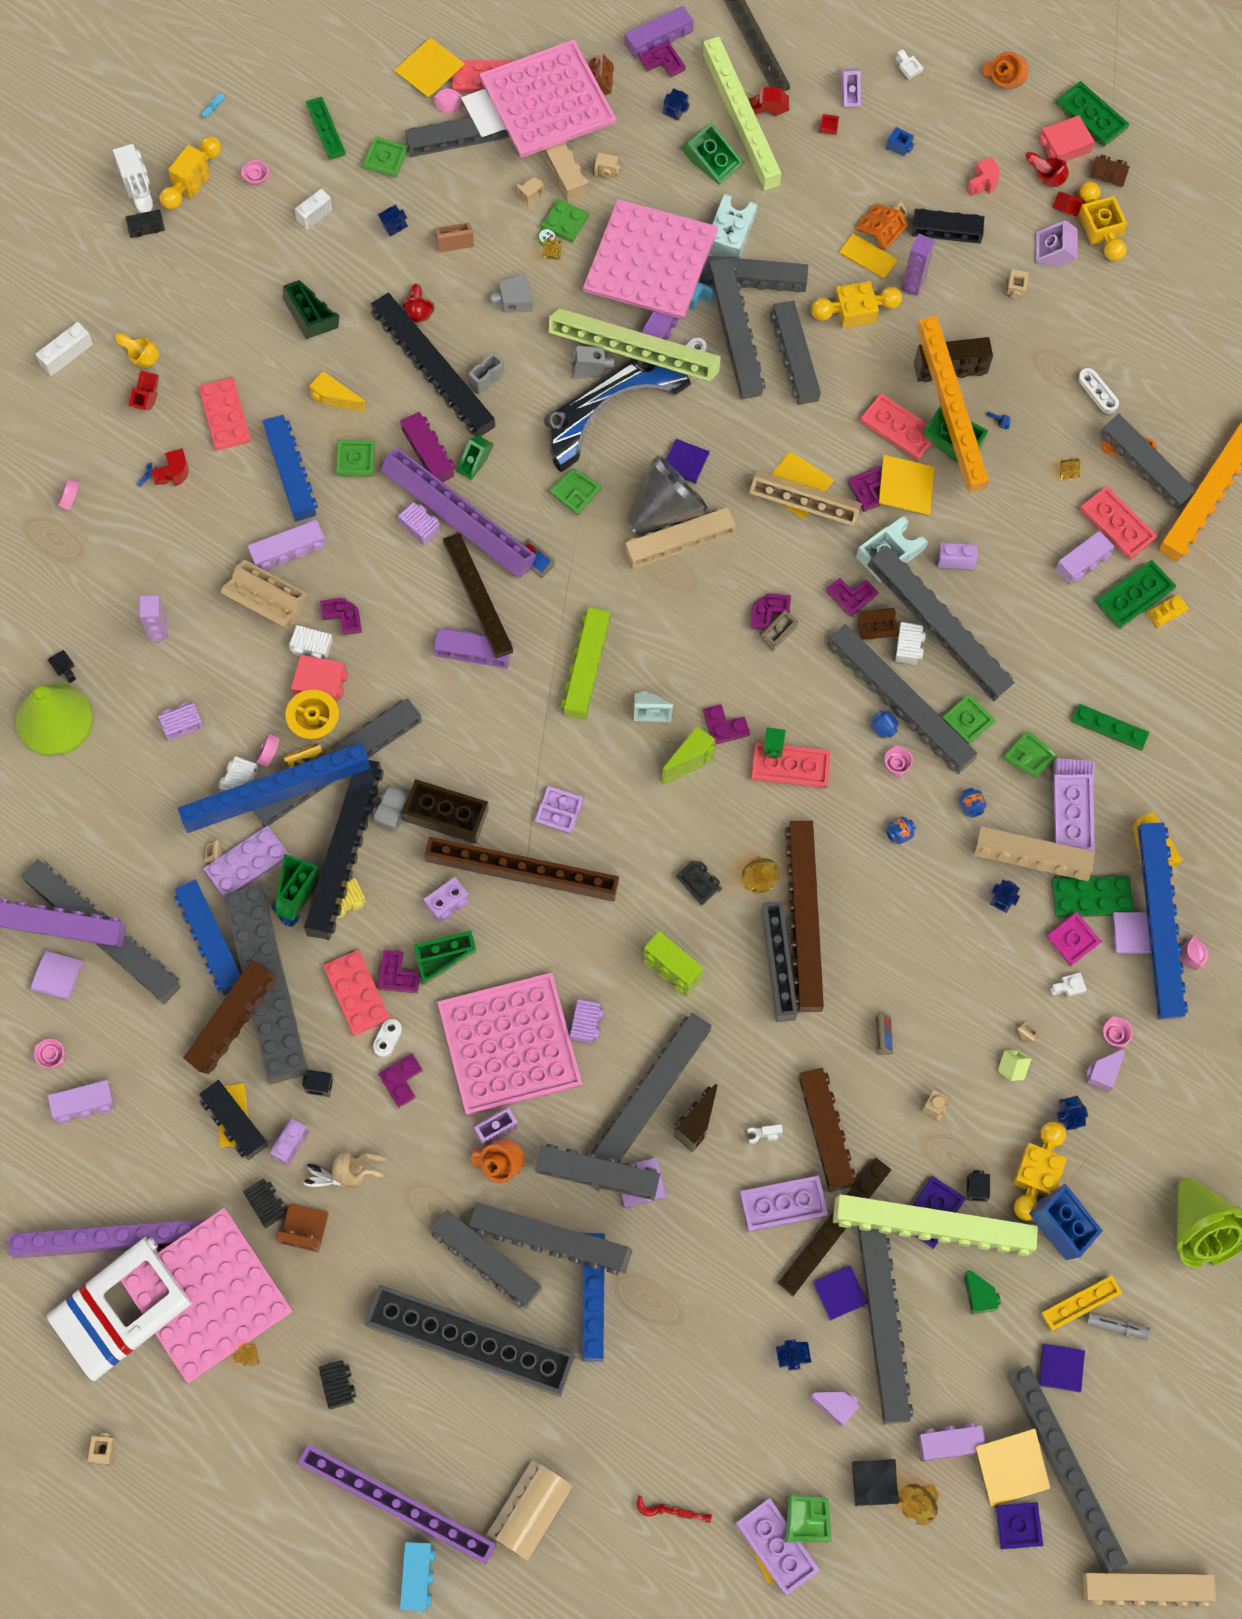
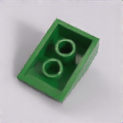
M712 121L681 147L690 161L719 185L744 163Z
M940 406L924 430L923 435L951 460L958 463ZM971 422L980 449L986 439L988 430Z

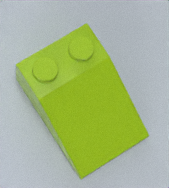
M697 726L663 767L661 782L666 784L703 767L706 762L710 763L715 756L716 739Z

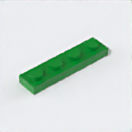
M323 97L306 101V106L329 160L346 155Z
M1078 704L1071 721L1074 724L1140 751L1143 750L1150 733L1082 704Z

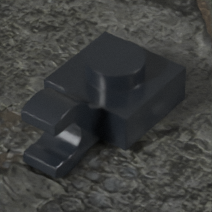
M64 650L47 659L58 676L64 674L69 683L76 680L71 670L75 666Z

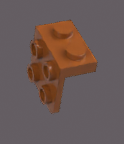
M603 53L585 59L601 91L605 95L611 94L614 71L612 61Z

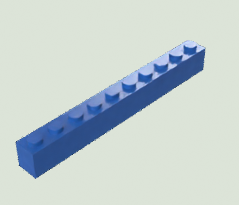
M360 743L178 807V811L186 832L190 833L371 769L364 746Z
M1164 822L1140 824L1137 829L1158 1020L1183 1018L1185 1013L1188 1012V1005L1183 997L1186 987L1181 979L1183 963L1179 961L1181 944L1177 943L1179 925L1178 923L1175 924L1177 907L1176 904H1173L1175 888L1174 885H1171L1170 879L1173 876L1172 866H1169L1168 858L1171 857L1170 847H1167L1166 839L1169 837L1168 828L1165 827Z

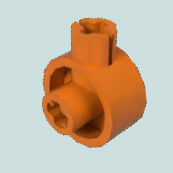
M1009 51L1002 52L993 62H985L983 73L984 77H992L997 85L1014 89L1026 81L1029 65L1026 59L1019 54Z
M507 1138L498 1139L484 1149H474L471 1156L472 1165L474 1167H481L485 1176L496 1183H505L519 1174L524 1167L525 1161L523 1151L519 1145Z

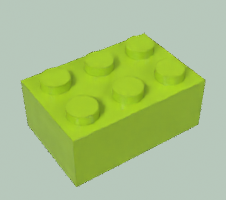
M661 931L644 947L643 962L650 969L654 968L659 972L658 975L664 981H670L678 993H684L688 996L703 979L704 968Z

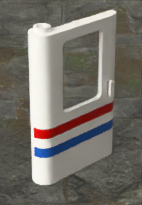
M147 1237L142 1238L47 1314V1319L92 1381L100 1378L193 1304L157 1255L156 1248L158 1245L151 1237L149 1239ZM148 1261L169 1289V1294L126 1327L109 1305L104 1294L143 1262Z

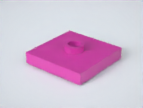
M1078 912L1074 913L1046 935L1070 967L1101 943V940Z

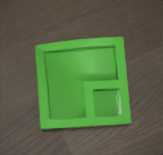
M573 468L550 490V494L576 515H579L601 491L602 487L582 472Z
M1028 731L1004 756L1006 762L1034 779L1058 758L1045 743Z
M795 1495L788 1496L785 1543L831 1542L829 1499Z

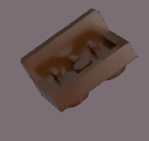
M1102 154L1100 157L1096 156L1090 178L1123 187L1130 168L1127 162L1117 159V162L1111 161V157Z
M895 608L859 611L858 629L861 639L899 636V629L895 619Z

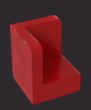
M1058 191L1053 208L1077 217L1084 200Z

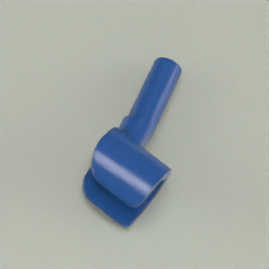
M991 412L987 413V416L1000 421L999 426L1001 428L1009 429L1011 419L1008 415L998 416Z
M151 462L146 465V473L137 483V486L141 487L147 478L152 477Z

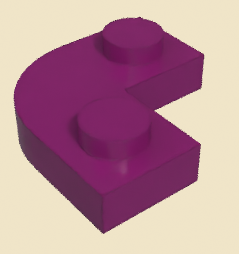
M765 594L764 597L758 599L752 609L751 629L766 630L770 626L771 614H781L784 610L790 613L791 595Z
M344 598L320 601L323 621L341 618L343 635L362 633L359 610L353 603L346 601Z

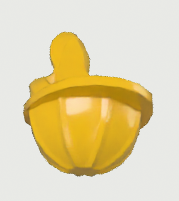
M115 334L117 343L126 347L128 358L135 366L149 368L158 360L159 349L153 340L147 337L133 340L126 334Z

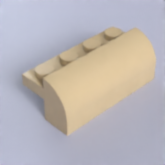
M246 560L235 567L232 580L226 583L221 590V593L230 599L241 603L283 627L287 624L293 625L305 606L308 593Z
M532 1460L486 1535L528 1561L573 1486L553 1471Z

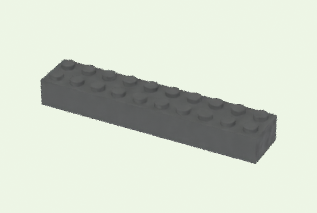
M262 884L223 894L242 973L250 962L254 960L262 963L278 976L274 986L267 991L262 1003L252 1013L268 1081L271 1085L307 1075L308 1066Z
M379 1285L365 1321V1326L372 1330L558 1397L562 1396L575 1358L573 1353L383 1285Z

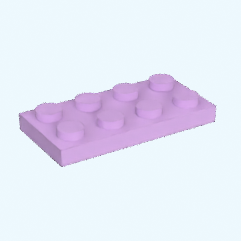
M1093 774L1053 775L1055 843L1095 851Z
M267 825L204 867L203 870L223 896V894L244 889L281 864L284 854H289Z
M819 1175L740 1191L748 1232L828 1216Z
M770 1498L735 1523L784 1596H787L820 1571L801 1542L785 1543L787 1522Z

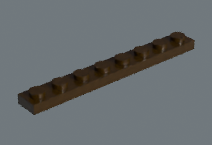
M461 534L443 538V544L495 658L512 654L513 647Z
M875 1157L847 1195L870 1199L892 1169ZM834 1211L777 1283L793 1297L846 1230L845 1227H840L839 1223H833Z

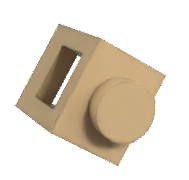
M598 152L594 166V177L598 178V175H602L607 178H615L616 174L619 175L621 164H618L619 157Z
M534 176L530 180H526L522 186L520 184L517 185V196L529 207L544 196V183L540 178Z
M1011 269L1007 295L1012 299L1024 298L1029 272Z
M933 1090L921 1112L940 1121L948 1107V1103H946L948 1097Z
M98 1433V1436H92L88 1462L112 1466L116 1439L111 1438V1434ZM106 1445V1452L101 1453L100 1448Z

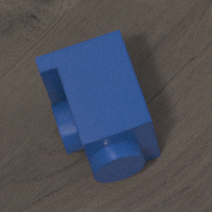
M895 127L887 140L886 150L889 151L891 149L902 156H905L907 152L911 153L915 145L913 143L914 135Z

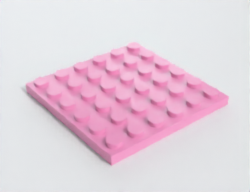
M575 40L480 73V79L521 158L616 123V117Z
M618 199L583 286V292L684 320L718 232V226Z
M552 973L437 1002L466 1116L582 1086Z
M226 1207L157 1253L193 1303L155 1333L187 1384L293 1312V1309ZM148 1261L142 1263L121 1280L142 1314L146 1313L169 1294V1289Z

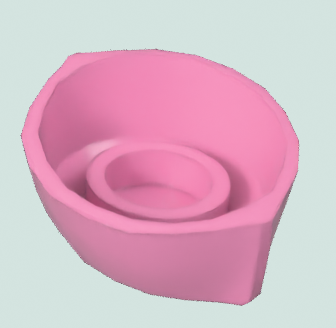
M443 89L434 96V104L443 113H454L462 104V95L453 89Z
M260 160L247 162L241 171L242 180L253 185L262 184L271 176L268 166Z
M67 478L58 504L59 507L70 510L78 490V481Z
M267 734L259 750L256 763L265 767L269 766L276 753L279 738Z
M895 745L887 751L884 761L891 773L902 778L911 768L913 757L909 750Z
M1192 936L1181 947L1180 958L1186 966L1197 970L1207 963L1209 951L1206 945L1195 936Z
M1113 1016L1103 1027L1106 1041L1119 1050H1122L1132 1039V1027L1123 1018Z
M46 1039L35 1046L34 1057L40 1066L54 1068L65 1065L64 1047L58 1040Z

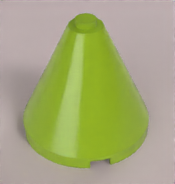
M52 683L38 686L21 701L16 713V729L23 743L35 753L44 756H53V754L60 753L65 755L76 750L88 738L93 726L92 708L87 698L78 689L70 685Z
M1182 1179L1177 1187V1253L1181 1261L1189 1267L1202 1268L1201 1263L1211 1262L1212 1266H1215L1241 1253L1242 1209L1196 1179Z

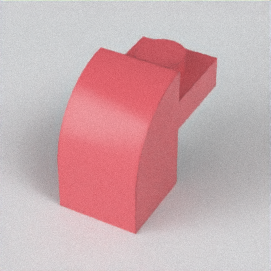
M989 157L976 165L974 173L976 178L969 181L967 188L970 196L976 193L979 194L984 190L990 194L996 188L1000 170L995 160Z

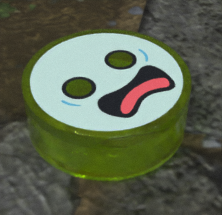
M551 229L541 230L538 234L540 245L544 247L554 245L556 241L555 232Z

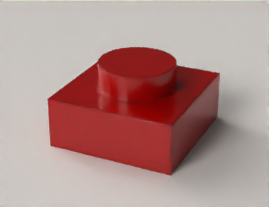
M822 114L820 132L837 135L840 116Z

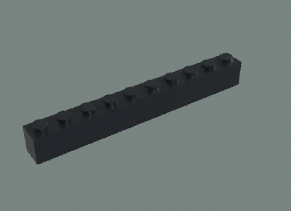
M388 292L372 302L371 314L373 318L382 323L384 331L392 335L394 343L402 347L404 355L412 359L415 368L423 372L425 380L433 384L436 393L439 396L442 395L445 399L446 405L450 409L453 408L461 422L464 421L470 434L483 436L495 428V418L391 294Z
M369 760L371 769L354 774L351 777L304 925L305 932L309 937L330 940L331 935L336 931V918L341 914V902L347 895L346 886L348 881L350 882L352 879L353 864L357 863L358 847L361 848L363 831H366L368 827L367 818L373 811L372 802L374 797L378 795V783L383 779L384 771L381 769L380 762Z

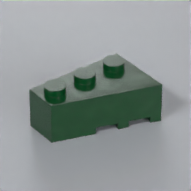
M298 280L283 285V300L306 339L338 328L340 315L331 311L324 301L321 302L315 296V293L304 283Z

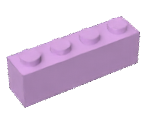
M314 520L250 544L247 547L254 565L267 571L275 565H282L291 559L301 558L312 551H320L326 546V541L318 521Z

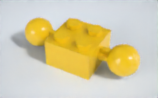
M207 136L203 138L199 145L200 151L187 145L168 169L172 187L164 188L159 197L160 203L164 208L168 210L177 209L182 203V195L191 200L199 192L203 183L208 181L210 171L207 160L217 158L222 151V145L216 137Z
M1092 181L1085 182L1078 191L1079 198L1083 199V203H1085L1081 206L1078 215L1090 244L1093 245L1106 241L1104 247L1106 258L1114 262L1120 261L1125 257L1127 247L1122 240L1116 238L1124 235L1128 225L1115 196L1098 200L1101 195L1098 184Z
M871 281L837 286L834 297L835 302H831L826 298H819L813 302L811 313L815 319L825 321L833 313L838 312L842 328L877 323L878 305H882L890 310L896 309L902 303L903 296L898 288L892 286L885 288L880 295H875Z
M1048 1122L1041 1128L1042 1148L1031 1143L1026 1146L1012 1185L1027 1190L1025 1195L1020 1196L1014 1203V1212L1023 1221L1034 1220L1029 1212L1037 1206L1038 1195L1045 1197L1056 1190L1063 1173L1067 1158L1053 1153L1055 1147L1063 1144L1066 1139L1065 1128L1058 1122Z

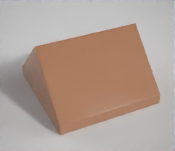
M469 223L435 228L439 252L474 247L473 230Z

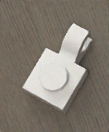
M903 49L897 52L898 56L895 59L900 64L899 69L908 80L922 73L923 67L914 56L909 58Z
M1081 973L1062 977V983L1054 984L1050 988L1052 996L1065 992L1067 998L1083 994L1087 991Z
M782 1125L747 1129V1133H754L756 1136L755 1139H749L748 1143L756 1144L760 1138L767 1139V1141L778 1140L783 1133Z

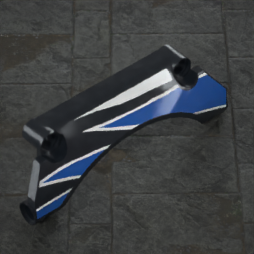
M630 358L548 413L544 418L545 425L551 429L549 431L550 452L554 457L553 463L558 471L563 472L578 462L583 437L588 425L596 413L611 399L624 392L640 388L658 389L677 395L691 385L689 377L686 374L644 361L642 367H640L637 359ZM553 416L557 417L556 425L552 423Z

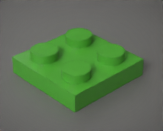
M375 136L363 167L396 178L408 152V146Z
M558 199L544 220L542 229H549L556 236L573 243L587 221L589 213Z
M338 440L337 476L374 477L375 441Z
M970 694L942 717L969 745L995 723V719Z

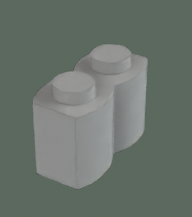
M496 353L489 354L482 364L476 365L470 371V386L477 393L486 391L490 387L491 382H495L503 376L504 360Z
M390 786L386 791L384 790L380 796V805L375 807L372 812L374 824L396 832L403 818L402 812L409 794Z

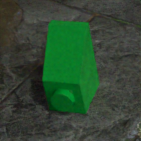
M479 435L469 439L456 471L472 480L487 461L494 444Z
M971 1270L966 1271L964 1279L971 1315L993 1312L999 1309L998 1305H1001L999 1293L995 1291V1287Z

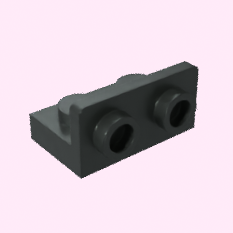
M160 209L126 216L130 238L165 231Z
M691 861L676 877L701 905H704L716 892L722 890L719 885L720 881L714 875L711 876L707 872L708 868L703 862Z

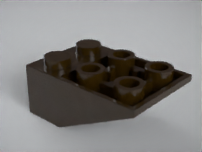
M716 1083L712 1088L708 1086L702 1093L699 1103L695 1101L688 1109L687 1116H682L675 1124L674 1137L692 1153L706 1138L718 1086Z

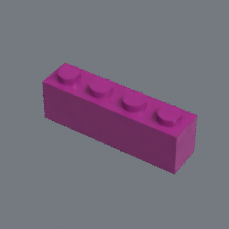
M419 411L400 420L401 430L423 467L442 482L453 478L454 469H456L452 459L448 460L445 447L439 445L437 434L429 428L428 419L423 417Z

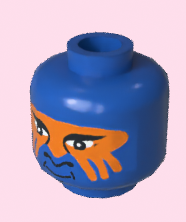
M968 788L959 797L963 813L971 818L982 815L987 807L983 793L980 790Z
M901 816L888 823L886 834L892 843L895 842L900 845L914 837L916 826L911 819L908 820L906 817Z

